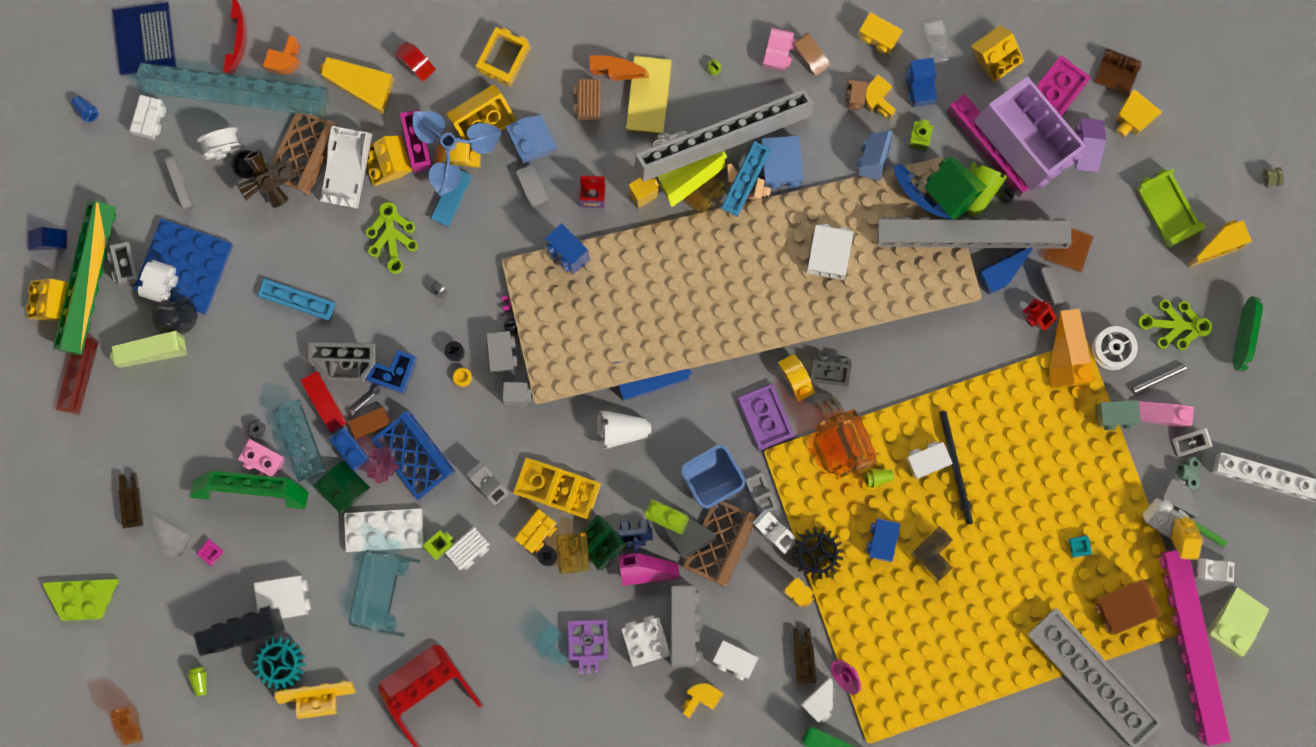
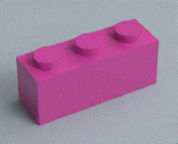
M419 109L400 113L414 173L429 170L432 167L428 145L417 137L413 127V114L415 111L419 112Z

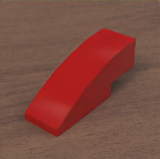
M318 371L300 380L330 433L348 424Z

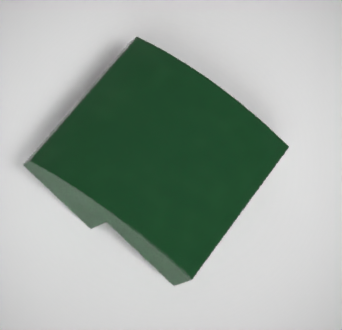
M597 515L574 540L582 554L589 555L597 570H603L626 546L615 529L601 515Z

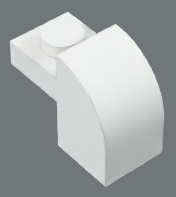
M765 509L752 522L759 532L782 553L786 554L795 544L796 537L780 524L768 510Z
M1199 559L1196 565L1197 579L1234 582L1235 563Z

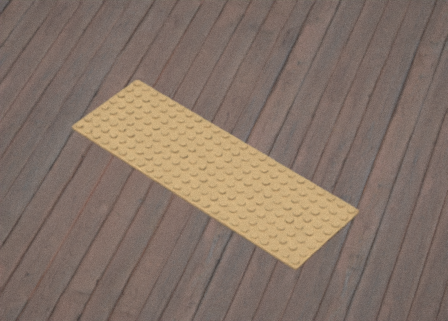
M943 158L905 165L904 167L915 175L911 183L914 185L916 181L928 183L926 179L931 173H936L940 167L938 165ZM892 168L884 170L881 181L858 176L746 202L738 217L720 208L582 240L580 242L588 249L590 260L574 275L570 271L566 273L559 265V260L557 258L552 259L546 252L547 249L504 258L502 265L534 403L542 404L979 301L982 296L969 249L950 247H877V223L883 217H892L893 219L911 217L912 220H920L922 217H929L931 220L942 218L916 204L903 190ZM921 183L918 186H916L936 205L938 204V202L932 198V195L924 187L926 185L925 183ZM957 217L955 219L950 218V220H958L960 217ZM828 224L831 228L836 229L845 227L854 232L845 280L807 274L816 225Z

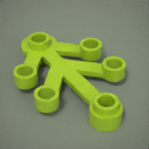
M385 202L380 205L378 209L379 217L366 230V235L369 239L377 238L378 230L384 222H386V230L377 242L369 248L368 252L373 258L379 257L381 248L388 240L391 260L388 262L387 267L392 274L397 275L403 271L404 266L398 258L396 239L403 243L410 252H415L418 249V244L415 240H410L395 229L393 220L403 226L405 232L409 234L413 233L416 227L413 222L407 221L397 214V207L393 203ZM391 209L392 212L391 214L386 215L385 210ZM407 225H413L412 230H407ZM374 230L375 235L369 236V231ZM415 243L416 246L415 248L410 249L409 244ZM374 248L378 249V252L375 255L371 254V251ZM398 264L399 269L393 270V265Z
M1166 299L1162 300L1158 307L1162 312H1166L1173 321L1153 319L1149 314H1144L1137 322L1142 330H1149L1152 327L1173 329L1165 337L1157 340V347L1159 349L1167 348L1169 343L1184 330L1193 331L1184 339L1176 342V348L1180 351L1187 349L1188 345L1196 337L1207 336L1212 331L1210 320L1199 318L1190 308V304L1187 301L1180 302L1177 309L1180 313H1186L1192 322H1185L1171 306V302ZM1163 302H1164V303H1167V305H1168V308H1167V309H1164V308L1162 307V303H1163ZM1182 304H1185L1187 306L1186 310H1182ZM1142 320H1146L1148 325L1144 326ZM1200 324L1205 326L1204 331L1199 329ZM1164 340L1166 346H1161L1160 341ZM1180 341L1185 343L1184 348L1179 346Z

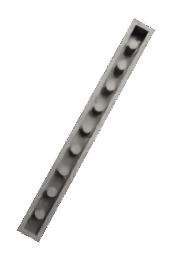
M805 89L640 152L635 155L634 168L643 182L809 118L811 117L814 103Z
M883 217L877 223V247L1069 248L1072 243L1071 221H1065L1063 218L1046 221L1045 218H1037L1035 220H1027L1026 218H1017L1015 220H1008L1007 218H998L996 220L978 218L977 220H970L963 217L958 220H950V218L942 217L939 220H931L929 217H922L920 220H912L911 217H903L901 219Z

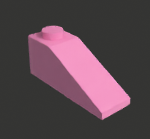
M1139 401L1141 422L1180 428L1192 426L1194 407Z

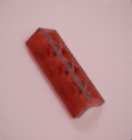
M85 338L86 342L82 355L76 357V355L70 354L56 410L80 415L99 341L96 339ZM81 359L78 372L76 373L73 369V364ZM73 378H76L73 391H71L68 383ZM71 396L68 408H63L64 399Z

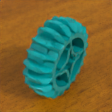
M282 636L279 637L278 642L275 637H272V644L265 640L266 648L259 645L258 648L262 652L254 653L259 659L252 660V663H258V667H254L253 671H260L256 678L264 677L261 680V684L269 681L267 684L268 688H271L275 683L276 690H279L280 684L283 689H287V682L293 686V678L297 681L300 680L297 673L304 674V671L299 668L300 666H306V663H300V659H304L305 655H298L303 649L298 648L295 650L298 643L293 642L290 645V638H287L284 643ZM279 646L282 647L277 656L267 655L271 649ZM288 650L293 655L294 665L287 661ZM282 659L281 662L287 666H279L277 668L276 665L278 664H275V661L272 660ZM264 661L270 663L272 667L271 676L265 670ZM283 669L292 671L286 678L276 679Z

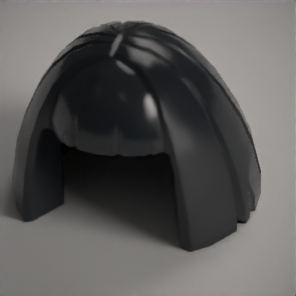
M180 295L174 302L162 301L158 303L152 311L154 326L162 334L177 331L181 335L186 334L197 322L198 314L194 303L189 301L190 299L184 295Z

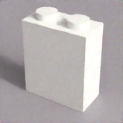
M828 224L816 225L807 274L845 280L854 232L845 227L836 229L831 228Z
M303 576L254 583L258 612L262 607L271 606V609L279 607L282 619L309 615L308 610H311L310 599L306 598L308 582Z

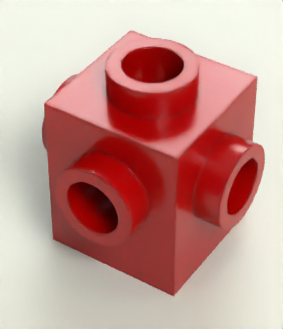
M1036 298L1022 311L1026 317L1025 321L1031 327L1036 326L1042 331H1045L1057 319L1050 304L1046 301L1041 302Z

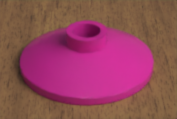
M835 660L831 665V670L836 682L849 694L855 695L859 693L861 683L855 668L842 660Z

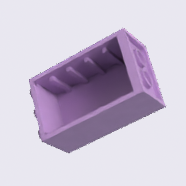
M1028 76L991 102L974 120L1031 191L1037 187L1043 188L1051 179H1055L1064 169L1066 170L1083 155L1081 151L1087 147Z

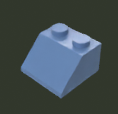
M541 115L523 118L506 126L507 133L523 165L557 149Z
M887 130L869 134L868 141L864 140L861 150L864 154L863 157H859L857 162L859 176L881 181L891 148L893 131Z

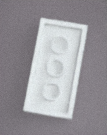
M422 509L344 513L346 552L424 548Z

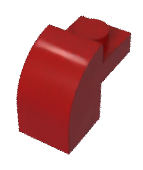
M406 41L394 53L396 58L405 64L421 82H424L436 70L427 57L413 43L410 44Z

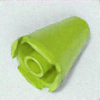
M972 162L969 171L987 186L965 212L976 217L977 214L981 215L1006 180L1007 175L1001 176L1000 172L983 165L975 167L977 163Z

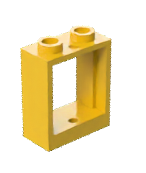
M495 27L475 66L477 72L511 87L530 50V43L522 36L516 37L512 35L511 31L502 27L499 29ZM498 37L522 47L509 74L485 63Z

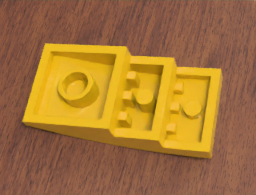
M526 457L513 494L589 520L601 483Z

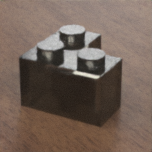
M938 526L909 554L938 582L953 568L939 554L953 539Z

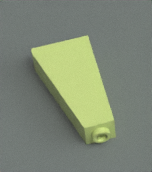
M172 331L112 346L110 359L112 364L114 363L115 366L121 368L187 355L185 338L177 331Z

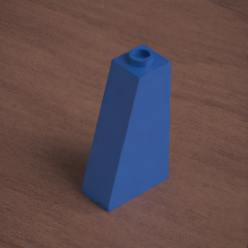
M690 369L680 370L621 384L619 389L623 401L689 381V375H692Z

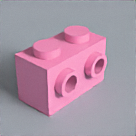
M249 439L238 460L243 462L241 466L251 471L253 468L259 470L258 475L277 477L286 458Z

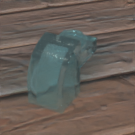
M551 622L539 633L536 643L537 650L542 658L549 653L551 655L549 659L556 666L559 664L563 666L568 659L555 648V645L565 635Z

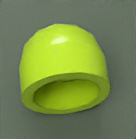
M717 60L709 61L706 67L708 74L712 76L718 75L721 72V63ZM712 63L718 68L717 71H716V69L711 65Z

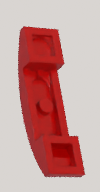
M237 0L232 1L230 16L233 22L237 23L233 54H225L223 72L227 77H231L237 70L243 58L247 42L246 19Z

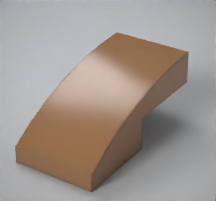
M808 32L793 43L798 54L805 60L814 76H817L830 66L824 53Z

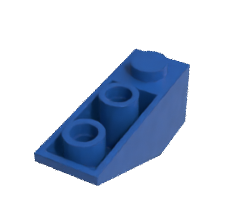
M1020 248L1015 251L1016 255L1012 257L1006 255L998 260V264L993 266L991 263L981 268L982 272L979 274V277L989 295L1003 289L1010 283L1033 248Z

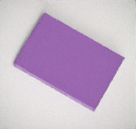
M773 383L737 397L759 451L795 436Z

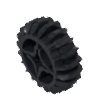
M814 527L813 534L810 533L809 529H806L805 533L807 536L805 537L800 533L799 537L802 541L797 539L794 541L799 546L792 547V550L797 551V554H792L791 558H798V561H795L793 565L795 566L800 563L801 567L797 571L800 572L805 569L804 577H807L810 572L811 579H814L815 574H818V579L822 580V573L825 574L826 578H829L830 574L828 571L830 570L835 574L836 570L833 566L840 568L841 564L836 561L844 559V557L838 556V553H843L844 549H837V546L842 545V542L840 541L835 544L834 540L838 536L835 535L830 538L831 530L825 535L824 528H821L820 533H817V528ZM817 538L814 548L803 547L807 540ZM823 539L831 545L833 554L824 550ZM819 547V549L821 550L820 552H822V554L824 555L819 556L816 560V558L814 557L815 555H813V553L811 552L816 551ZM802 553L812 558V568L805 564ZM821 559L832 560L828 567L817 570Z

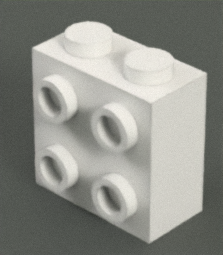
M654 615L643 618V623L636 624V621L624 624L625 628L622 629L633 667L670 656L660 619L655 618Z

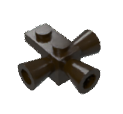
M255 150L246 155L244 160L253 169L251 172L255 179L236 184L244 199L247 201L261 189L264 194H268L272 208L286 203L289 198L278 186L298 176L289 159L286 158L270 167L269 163L265 164L261 150Z

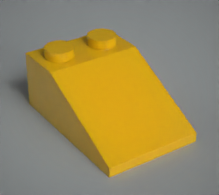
M1232 220L1220 227L1221 230L1188 263V267L1190 268L1240 250L1251 243L1252 240L1244 220L1240 222Z

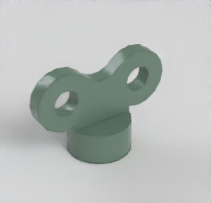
M1191 457L1187 464H1179L1176 468L1177 478L1186 480V486L1190 487L1191 490H1196L1200 486L1197 472L1201 468V460L1198 457Z

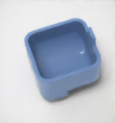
M723 445L714 446L686 462L681 470L686 486L697 504L703 509L712 508L729 497L734 496L745 485V478L729 450Z

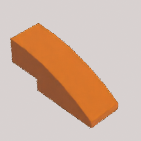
M589 55L590 71L593 75L608 74L612 81L649 78V73L645 68L626 59L614 56Z

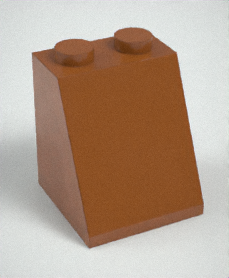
M1145 579L1135 580L1094 599V609L1098 615L1102 616L1104 620L1102 622L1103 628L1110 635H1116L1161 616Z

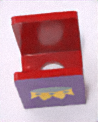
M580 176V207L605 208V177ZM590 190H595L598 193V198H588L587 193Z

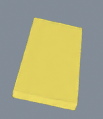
M634 56V63L645 68L649 73V78L632 79L626 131L662 134L664 133L672 60Z

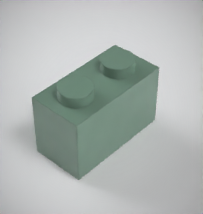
M1139 400L1101 402L1095 405L1097 427L1104 428V431L1116 430V427H1123V430L1135 429V426L1141 423Z

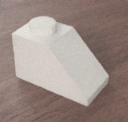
M828 678L801 704L818 723L820 721L825 722L832 715L830 713L833 709V680L831 678Z

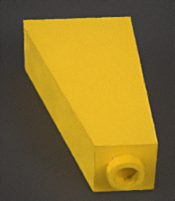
M326 57L325 62H322L320 67L323 79L384 115L394 81L392 74Z

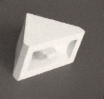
M1207 428L1172 439L1178 457L1213 447Z

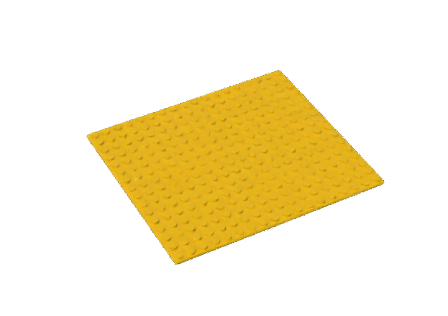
M1088 341L1087 346L1094 380L1089 385L1051 389L1048 369L1052 351L768 448L764 451L792 534L796 539L802 541L799 534L802 533L806 537L805 530L809 529L810 533L813 534V528L816 527L817 533H820V529L824 528L825 535L831 530L830 538L837 535L838 538L834 540L835 544L840 541L842 542V545L837 546V549H844L843 553H838V556H842L844 559L836 561L841 564V567L833 566L836 570L835 574L829 570L830 577L826 578L825 574L822 573V580L818 579V574H815L814 579H811L810 572L807 576L837 660L846 662L855 668L858 673L861 690L855 695H849L867 743L871 744L1064 676L1058 667L1027 635L1054 608H1057L1105 661L1172 638L1178 634L1177 627L1172 622L1173 609L1168 604L1167 597L1169 596V591L1163 582V577L1165 576L1164 569H1161L1159 564L1160 553L1167 550L1160 532L1144 520L1143 512L1150 505L1120 427H1116V430L1104 431V428L1097 427L1095 405L1111 401ZM947 411L967 498L971 502L972 508H970L974 524L966 525L963 511H960V498L952 465L914 480L906 458L910 456L909 452L918 448L920 451L928 449L926 445L935 441L938 444L944 442L947 449L939 412ZM869 469H892L894 481H889L874 488L867 487L864 480V472ZM876 519L900 523L893 562L891 563L868 558V553L865 552L867 542H871L872 534L869 533L871 523H875ZM1088 535L1092 554L1072 558L1068 539ZM817 538L807 540L803 547L814 548ZM823 539L824 550L833 554L831 545ZM819 547L816 551L811 552L813 553V555H815L814 557L816 558V560L819 556L824 555L822 554V552H820L821 550L819 549ZM802 553L805 564L812 568V558ZM821 559L817 570L825 569L832 560ZM1145 579L1161 616L1116 635L1106 633L1102 625L1104 620L1094 609V599L1135 580Z

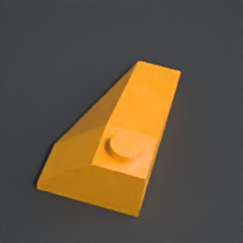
M1080 309L1063 310L1059 313L1056 337L1048 369L1051 389L1089 385L1094 382Z

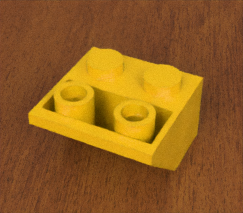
M1002 25L971 45L977 62L993 82H996L1024 62L1013 33Z
M401 135L384 136L370 145L366 166L373 186L402 178L412 171Z
M55 279L31 281L28 287L29 299L26 305V319L59 321L68 282Z

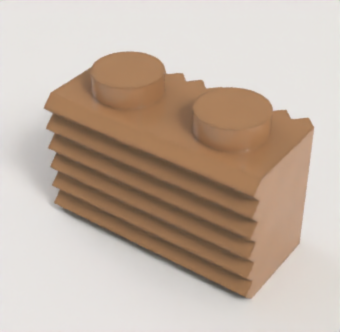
M578 79V85H574V96H578L577 103H574V115H577L578 120H600L601 80Z

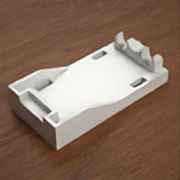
M336 126L331 127L327 167L320 198L321 202L358 209L371 144V133ZM356 184H358L357 194L354 193Z

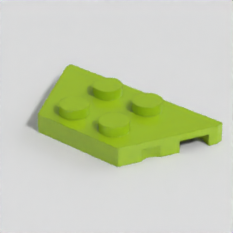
M120 579L43 583V587L61 621L103 619L107 605L110 604Z

